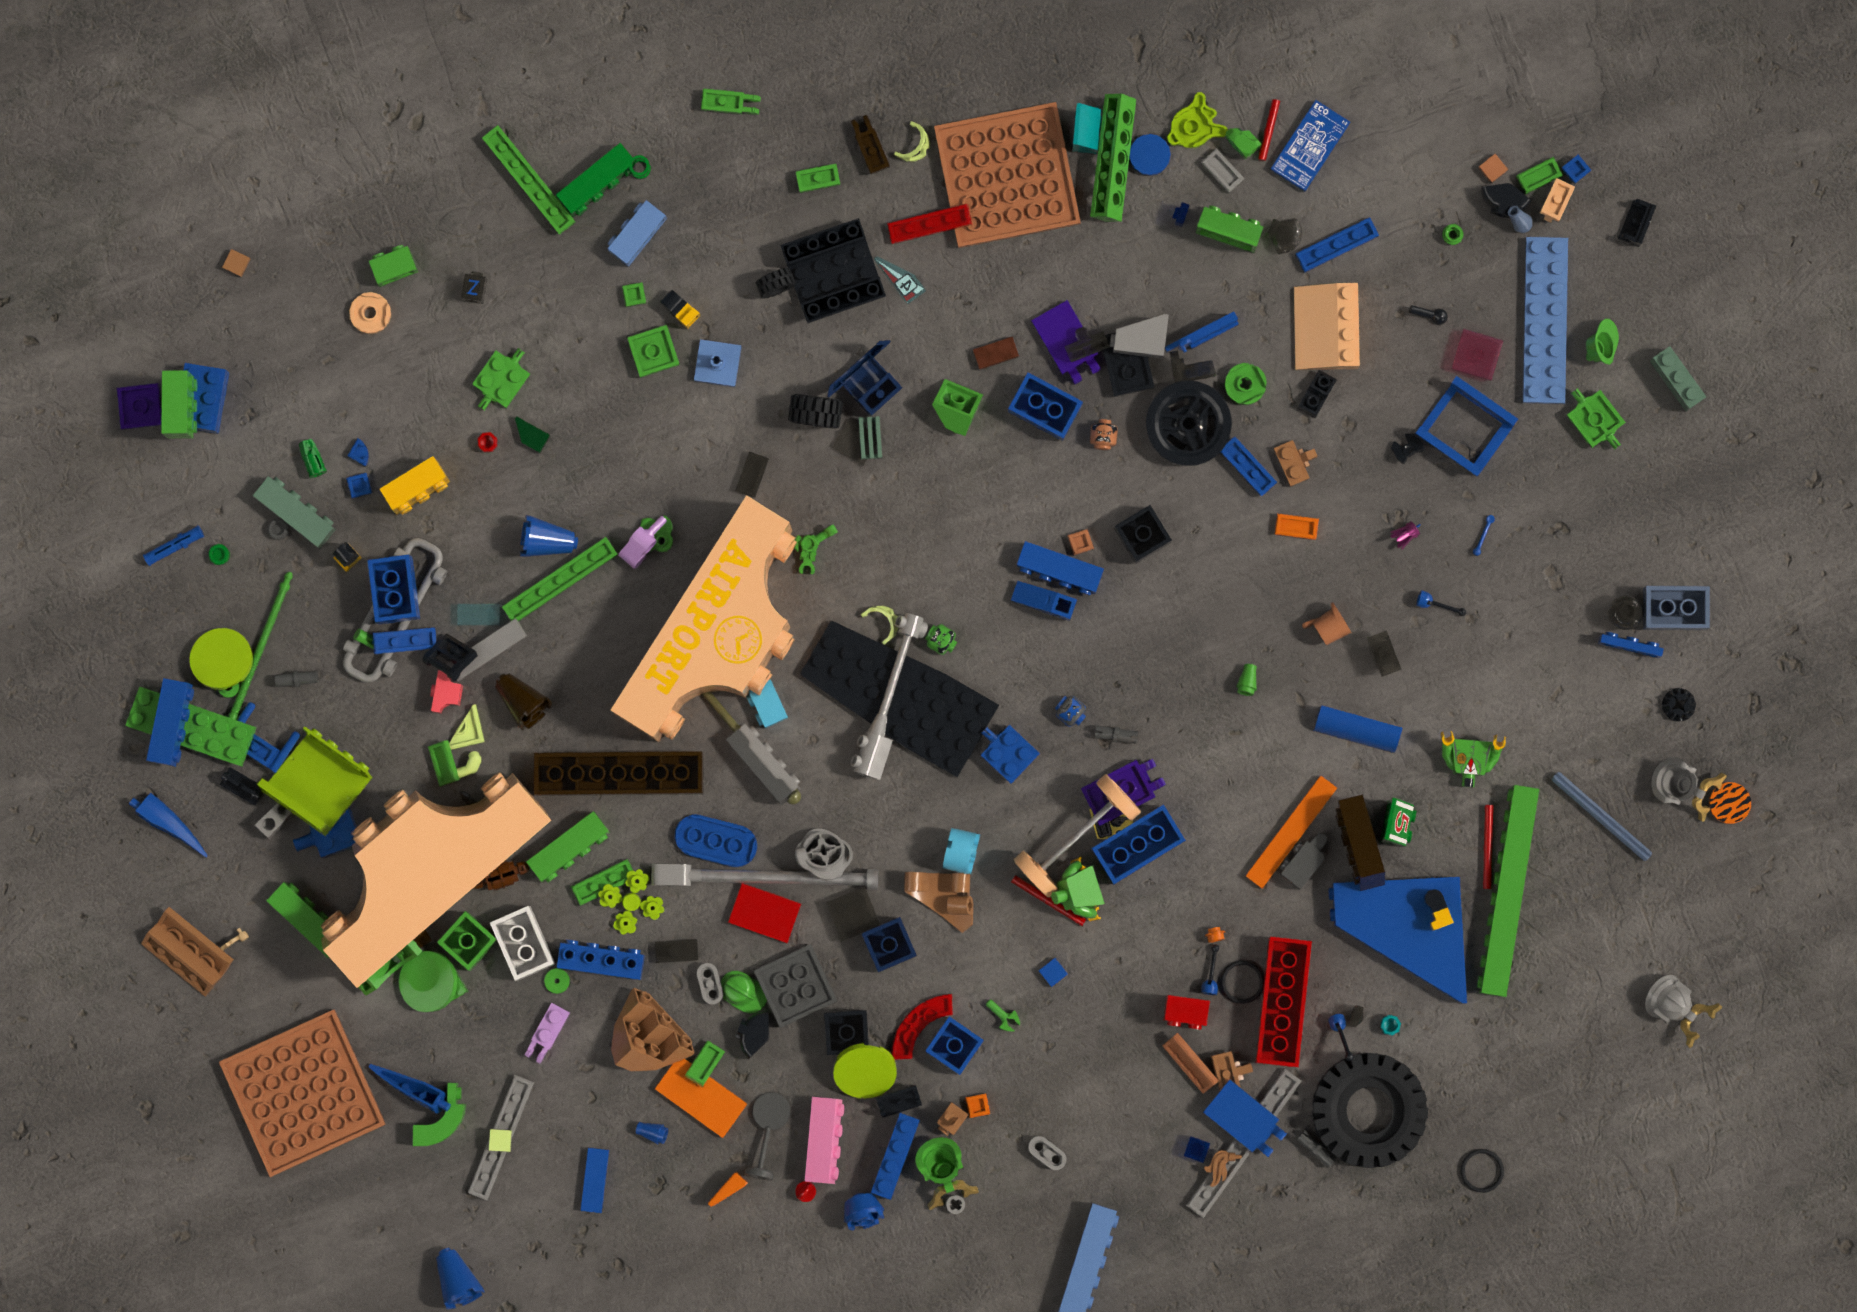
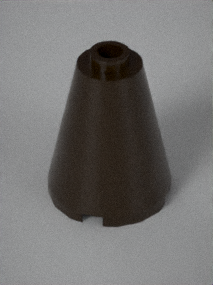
M510 673L502 674L497 678L495 688L521 730H524V727L530 729L546 715L543 712L546 707L548 709L551 708L552 702L548 697Z

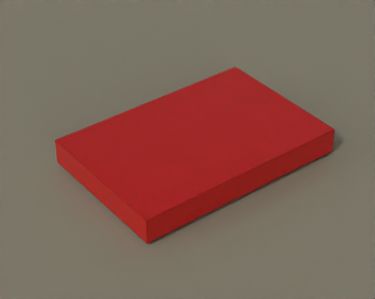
M742 883L728 923L788 943L801 903Z

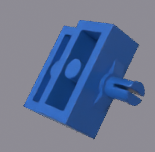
M1010 725L998 735H995L988 727L981 733L990 741L988 748L981 754V757L1010 784L1040 754Z

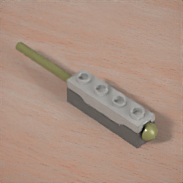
M712 692L703 693L702 695L734 732L726 741L781 805L786 801L792 805L799 803L801 800L799 790L801 788L797 784L800 781L793 773L789 775L784 770L787 766L780 757L775 759L772 756L771 752L774 750L766 741L764 743L760 742L757 738L760 735L753 726L748 727L746 724L739 726Z

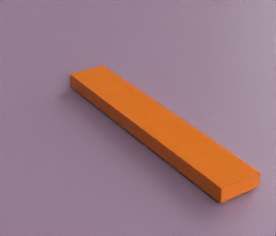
M1320 776L1245 877L1262 889L1336 791L1337 787Z

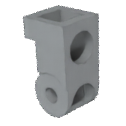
M277 803L255 824V827L271 840L293 813Z

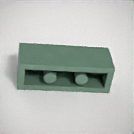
M1670 346L1650 360V363L1686 412L1706 398L1704 392Z

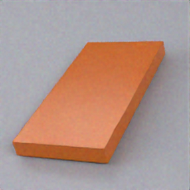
M683 1059L673 1063L655 1090L724 1138L747 1106V1103L710 1076L703 1087L685 1077V1074L692 1065L688 1060Z

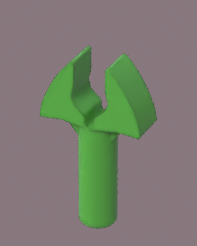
M990 999L986 1002V1006L1001 1019L1002 1025L999 1028L1006 1031H1015L1008 1026L1007 1018L1015 1020L1020 1025V1020L1015 1010L1012 1013H1006L993 1000Z

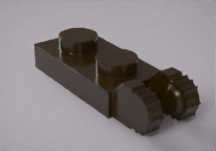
M864 115L863 122L868 131L861 133L855 119L851 121L864 160L872 175L890 168L875 128L872 127L868 116Z

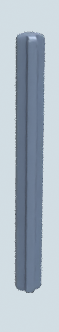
M1557 772L1551 780L1643 861L1650 858L1652 852L1562 773Z

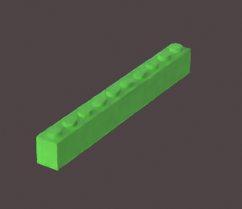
M1513 785L1512 789H1508L1506 801L1510 802L1509 810H1505L1503 822H1506L1505 831H1501L1500 843H1503L1502 851H1498L1497 863L1500 866L1499 872H1495L1493 884H1496L1495 893L1492 892L1490 898V905H1493L1492 914L1489 913L1487 917V926H1490L1489 934H1485L1483 946L1486 947V954L1481 956L1480 967L1483 968L1482 976H1478L1477 988H1480L1479 993L1500 997L1507 996L1539 789Z

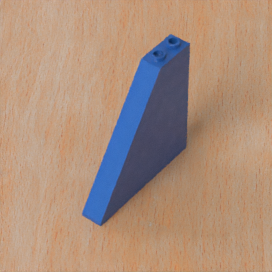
M1460 877L1385 880V885L1360 891L1359 885H1355L1354 882L1332 883V888H1329L1328 892L1329 900H1333V909H1330V921H1334V926L1461 1004L1467 1003ZM1436 889L1443 894L1454 923L1432 931L1429 923L1433 922L1434 918L1430 908L1424 903V895L1429 890Z

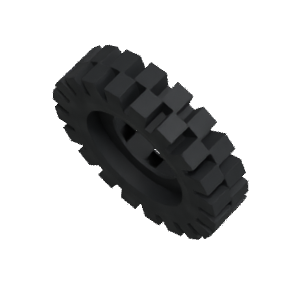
M1362 1053L1353 1055L1354 1058L1351 1061H1347L1344 1058L1326 1071L1327 1073L1320 1079L1313 1096L1312 1120L1319 1139H1321L1323 1145L1330 1153L1354 1166L1375 1168L1388 1166L1396 1161H1400L1416 1147L1426 1128L1425 1123L1426 1119H1428L1427 1098L1425 1091L1420 1085L1421 1082L1405 1064L1387 1055ZM1365 1087H1374L1382 1090L1390 1098L1393 1106V1115L1388 1126L1382 1131L1373 1134L1363 1133L1355 1129L1347 1116V1104L1350 1097L1356 1091Z

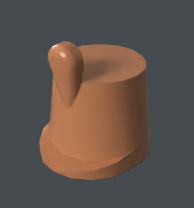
M1333 602L1331 603L1332 608L1321 617L1302 624L1303 629L1314 625L1326 645L1352 633Z

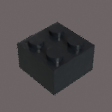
M1151 505L1114 526L1115 532L1135 564L1172 542Z
M867 1010L824 1013L827 1055H839L846 1048L856 1044L864 1043V1045H869Z

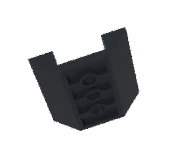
M859 218L780 245L787 267L790 269L796 282L794 288L807 324L886 297Z

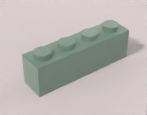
M268 476L253 496L321 549L336 530L332 527L334 522L325 515L322 518L319 517L314 506L310 503L304 505L299 501L301 496L293 490L290 492L283 488L285 484L276 476L274 479Z

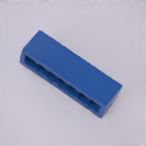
M1322 705L1320 706L1314 727L1316 732L1395 753L1403 729L1402 727Z

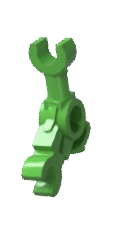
M834 525L829 526L816 536L807 535L802 538L798 535L795 541H797L795 550L799 552V546L802 549L800 560H803V563L799 567L800 574H803L805 566L811 568V574L815 573L812 561L815 562L817 548L820 542L838 533Z

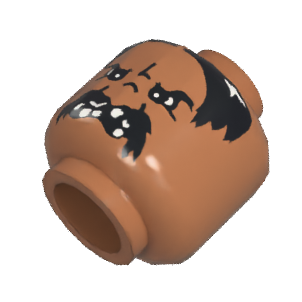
M1099 419V423L1091 425L1090 443L1094 445L1095 449L1111 450V447L1117 443V426L1111 424V420Z

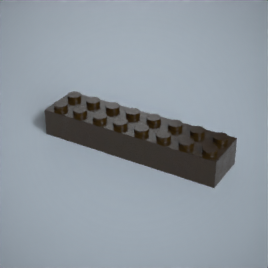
M703 752L534 753V795H704Z

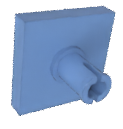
M700 339L694 381L735 387L742 346Z

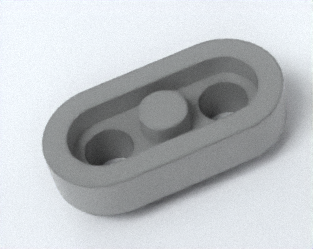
M704 963L697 970V978L704 1001L714 1005L722 1000L723 989L717 968L713 964ZM710 970L712 972L711 977L706 978L704 971ZM711 990H715L717 992V996L715 998H711L709 996V992Z
M1036 1136L1030 1140L1028 1145L1030 1153L1050 1169L1060 1170L1065 1166L1067 1160L1065 1153L1046 1138ZM1036 1143L1043 1144L1041 1151L1035 1149ZM1054 1155L1060 1157V1161L1058 1163L1052 1162V1157Z

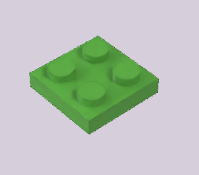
M667 325L627 337L640 378L680 365Z

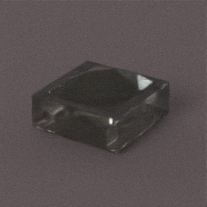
M1358 1005L1353 1007L1348 1025L1357 1027L1363 1021L1364 1007Z

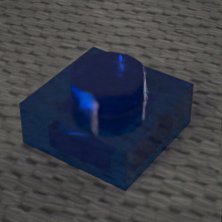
M1182 202L1180 207L1176 206L1172 217L1176 219V226L1183 227L1189 204Z
M1190 1136L1183 1156L1204 1163L1210 1143Z

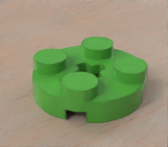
M1241 363L1234 366L1225 378V391L1228 397L1238 405L1256 403L1262 398L1266 390L1267 381L1265 374L1259 367L1249 363ZM1242 379L1251 381L1250 389L1246 390L1240 387Z

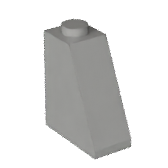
M1163 314L1116 329V334H1111L1110 347H1114L1113 353L1163 359L1169 315Z

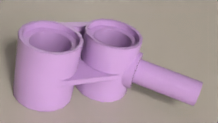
M660 516L649 529L644 530L642 527H639L618 556L633 569H636L645 559V554L656 544L657 540L654 538V534L667 520Z

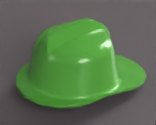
M1602 320L1596 333L1586 340L1587 361L1603 362L1607 365L1613 362L1618 346L1619 334L1612 320Z
M731 971L721 979L723 999L734 1007L746 1013H756L765 1006L766 996L760 983L740 971Z

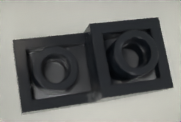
M1318 370L1297 409L1316 418L1337 379Z

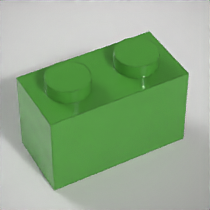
M400 245L394 247L392 252L376 254L369 261L379 287L418 273L408 246Z

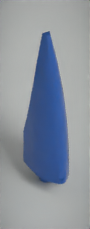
M150 793L142 803L135 798L129 802V805L135 809L136 815L151 826L176 837L207 858L208 855L193 833L159 798Z
M370 1064L368 1066L392 1087L437 1114L442 1110L448 1111L451 1104L445 1101V1092L426 1082Z

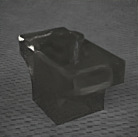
M1387 630L1366 638L1371 657L1381 677L1402 670Z

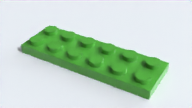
M139 687L125 726L152 735L160 693ZM189 704L190 715L188 721H185L184 730L186 734L184 741L181 742V746L242 767L257 727Z

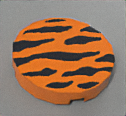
M1726 782L1722 784L1721 789L1715 788L1709 797V808L1716 820L1724 824H1734L1742 821L1748 815L1751 809V798L1749 792L1742 785Z

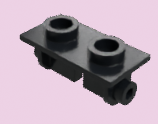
M231 767L221 777L220 786L256 806L263 794L257 782Z

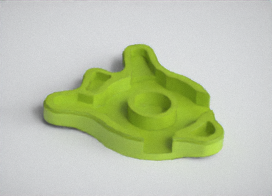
M1198 92L1195 94L1192 103L1188 107L1181 109L1174 116L1167 141L1172 146L1179 145L1186 148H1198L1211 138H1224L1228 129L1224 125L1213 123L1212 120L1216 117L1217 111L1206 105V96L1204 93Z

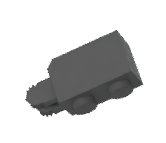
M1318 833L1310 843L1308 841L1304 844L1300 842L1293 850L1295 856L1291 861L1287 858L1281 865L1280 869L1283 871L1280 875L1299 890L1302 889L1324 861V854L1321 852V849L1328 841L1327 836L1323 833Z

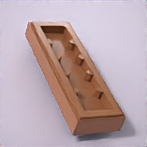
M1178 1033L1162 1045L1203 1094L1219 1081Z

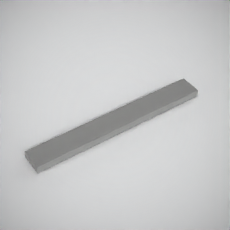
M1284 1068L1260 1104L1277 1116L1299 1086L1301 1080ZM1235 1138L1225 1151L1241 1155L1242 1158L1226 1163L1227 1177L1225 1181H1222L1223 1177L1221 1175L1219 1183L1214 1187L1210 1186L1213 1181V1172H1210L1186 1205L1203 1218L1251 1153L1247 1147Z

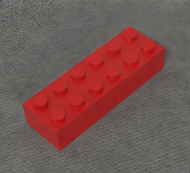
M1268 937L1255 1063L1299 1067L1312 941Z

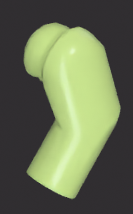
M477 751L469 753L466 766L456 768L459 778L475 774L481 764V756Z

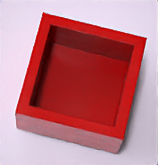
M1166 995L1163 1021H1168L1167 1025L1180 1027L1181 1023L1188 1024V1028L1201 1030L1202 1026H1207L1210 1001Z

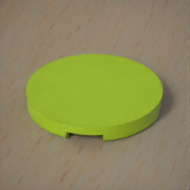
M217 628L204 633L194 643L190 652V667L194 676L201 684L215 690H225L243 681L248 676L253 664V653L248 641L239 632L228 628Z
M862 1043L846 1048L837 1056L833 1075L836 1085L844 1093L852 1097L866 1099L882 1095L892 1087L896 1080L897 1067L895 1059L889 1051L881 1046L875 1047Z

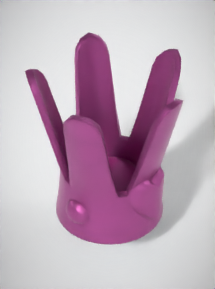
M1410 521L1406 523V526L1391 531L1390 533L1393 534L1390 537H1397V541H1400L1397 547H1402L1401 549L1403 550L1413 538H1417L1420 535L1417 528L1421 524L1415 526Z

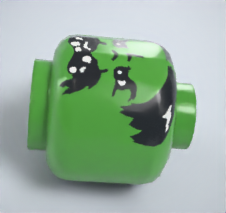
M943 624L933 625L925 638L927 640V647L940 655H944L947 651L951 653L957 644L954 640L956 633Z

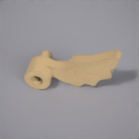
M238 928L237 932L239 935L225 943L220 949L224 951L238 940L243 942L248 939L249 936L246 931L242 932Z

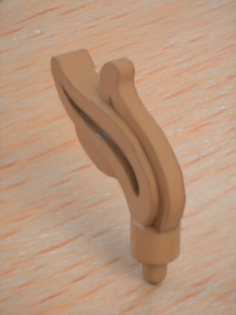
M1224 1150L1218 1151L1213 1156L1211 1164L1208 1167H1204L1206 1172H1213V1181L1210 1186H1216L1221 1179V1175L1223 1177L1222 1181H1225L1227 1177L1226 1163L1241 1159L1242 1156L1236 1155V1153H1228Z

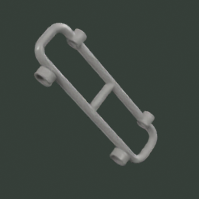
M415 538L408 541L403 549L398 548L394 556L410 555V552L416 546L434 555V562L417 591L418 604L420 605L431 583L434 582L441 585L448 571L440 567L443 561L440 549L424 539ZM373 605L360 627L365 632H368L375 619ZM410 621L400 622L397 630H406ZM347 640L343 648L347 652L343 660V666L349 675L365 683L378 680L382 674L388 677L392 676L398 664L390 659L393 653H384L374 672L367 675L355 669L351 664L361 643L356 640Z

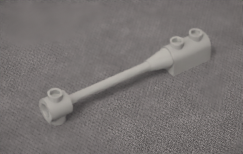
M904 613L903 616L899 615L895 621V626L899 628L898 633L903 635L879 713H877L865 735H860L857 740V746L861 747L859 755L855 754L851 759V766L854 767L853 772L870 779H881L893 741L885 737L888 709L911 638H923L927 632L928 624L923 622L924 618Z

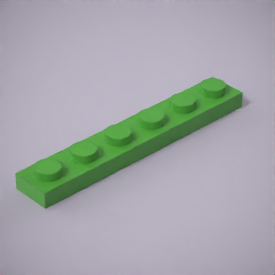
M498 125L482 137L484 142L559 235L576 223Z
M605 537L509 601L502 608L511 621L517 619L519 622L618 554L607 537Z

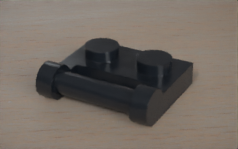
M446 633L425 653L422 661L424 664L432 665L447 674V677L452 681H456L460 673L478 655L476 650ZM440 655L454 665L450 667L436 659V657Z

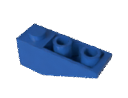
M1017 581L1011 601L1070 621L1077 599Z

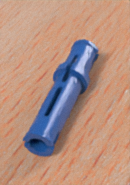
M197 525L193 529L183 534L179 533L176 538L143 554V557L148 566H151L183 547L184 549L188 548L189 544L205 537L200 526Z

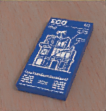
M1315 100L1270 170L1306 192L1349 126L1350 121Z

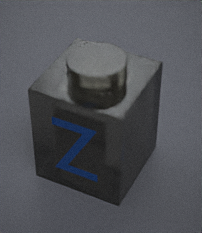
M471 271V274H465L461 294L462 301L477 304L484 303L488 280L486 277H483V273Z

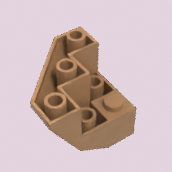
M636 988L631 990L614 1025L611 1052L615 1065L629 1071H651L692 1056L694 1054L692 1041L681 1027L649 993Z

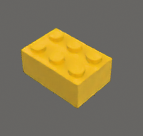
M432 456L380 488V491L391 509L397 515L399 513L404 515L413 509L411 506L419 502V504H422L430 499L429 495L437 491L439 493L445 490L450 480L439 462Z

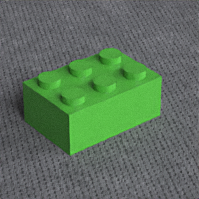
M162 371L161 433L168 439H193L194 433H197V421H194V412H197V400H194V392H197V379H194V376L188 371Z

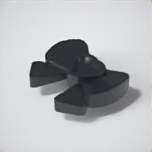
M1405 434L1408 444H1405L1404 447L1393 441L1391 450L1394 452L1396 459L1402 464L1406 463L1408 457L1424 451L1422 442L1414 434Z

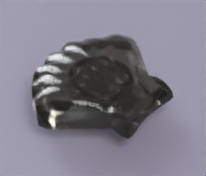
M1296 218L1280 222L1277 219H1273L1265 237L1271 239L1276 252L1280 255L1291 252L1298 246L1302 236V229Z

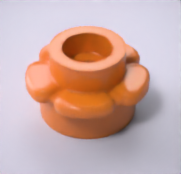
M1220 927L1208 929L1205 937H1207L1208 943L1222 941L1225 939V931H1221Z

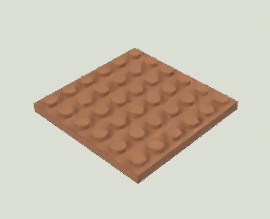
M1056 102L934 126L950 208L968 204L973 224L955 229L958 248L1081 224Z
M335 1009L219 1062L269 1177L275 1176L386 1125Z

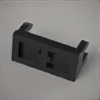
M1640 199L1633 200L1618 239L1640 247L1657 205Z
M916 1085L876 1098L882 1118L922 1106Z

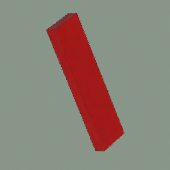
M968 204L887 223L892 244L973 225Z

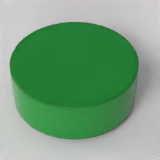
M216 544L210 548L208 556L215 565H224L230 559V551L226 546Z

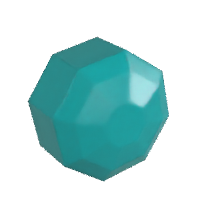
M1387 1015L1381 1019L1380 1028L1384 1034L1392 1036L1399 1032L1401 1023L1398 1017Z

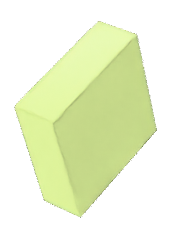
M490 1129L489 1151L511 1152L512 1130Z

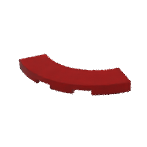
M952 994L931 998L918 1005L905 1017L896 1032L892 1045L891 1055L895 1060L912 1059L914 1044L920 1032L932 1021L944 1016L953 1015Z

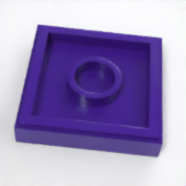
M158 383L117 388L120 426L122 430L162 425V408Z

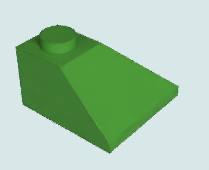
M944 379L932 406L946 429L966 436L983 394Z

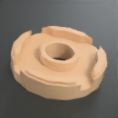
M374 292L363 293L351 303L349 309L350 320L360 332L375 334L384 330L389 324L391 308L387 300L380 294ZM367 308H374L376 310L373 318L365 317V310Z

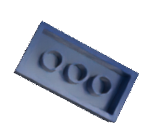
M1162 805L1096 845L1091 850L1114 885L1186 840L1166 807Z

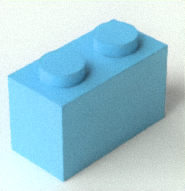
M771 679L767 681L760 696L749 690V695L746 697L750 706H755L758 711L755 717L759 726L764 725L765 728H768L788 719Z

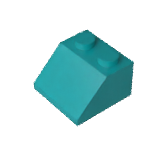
M1077 103L1072 152L1097 154L1100 140L1099 129L1102 123L1101 109Z

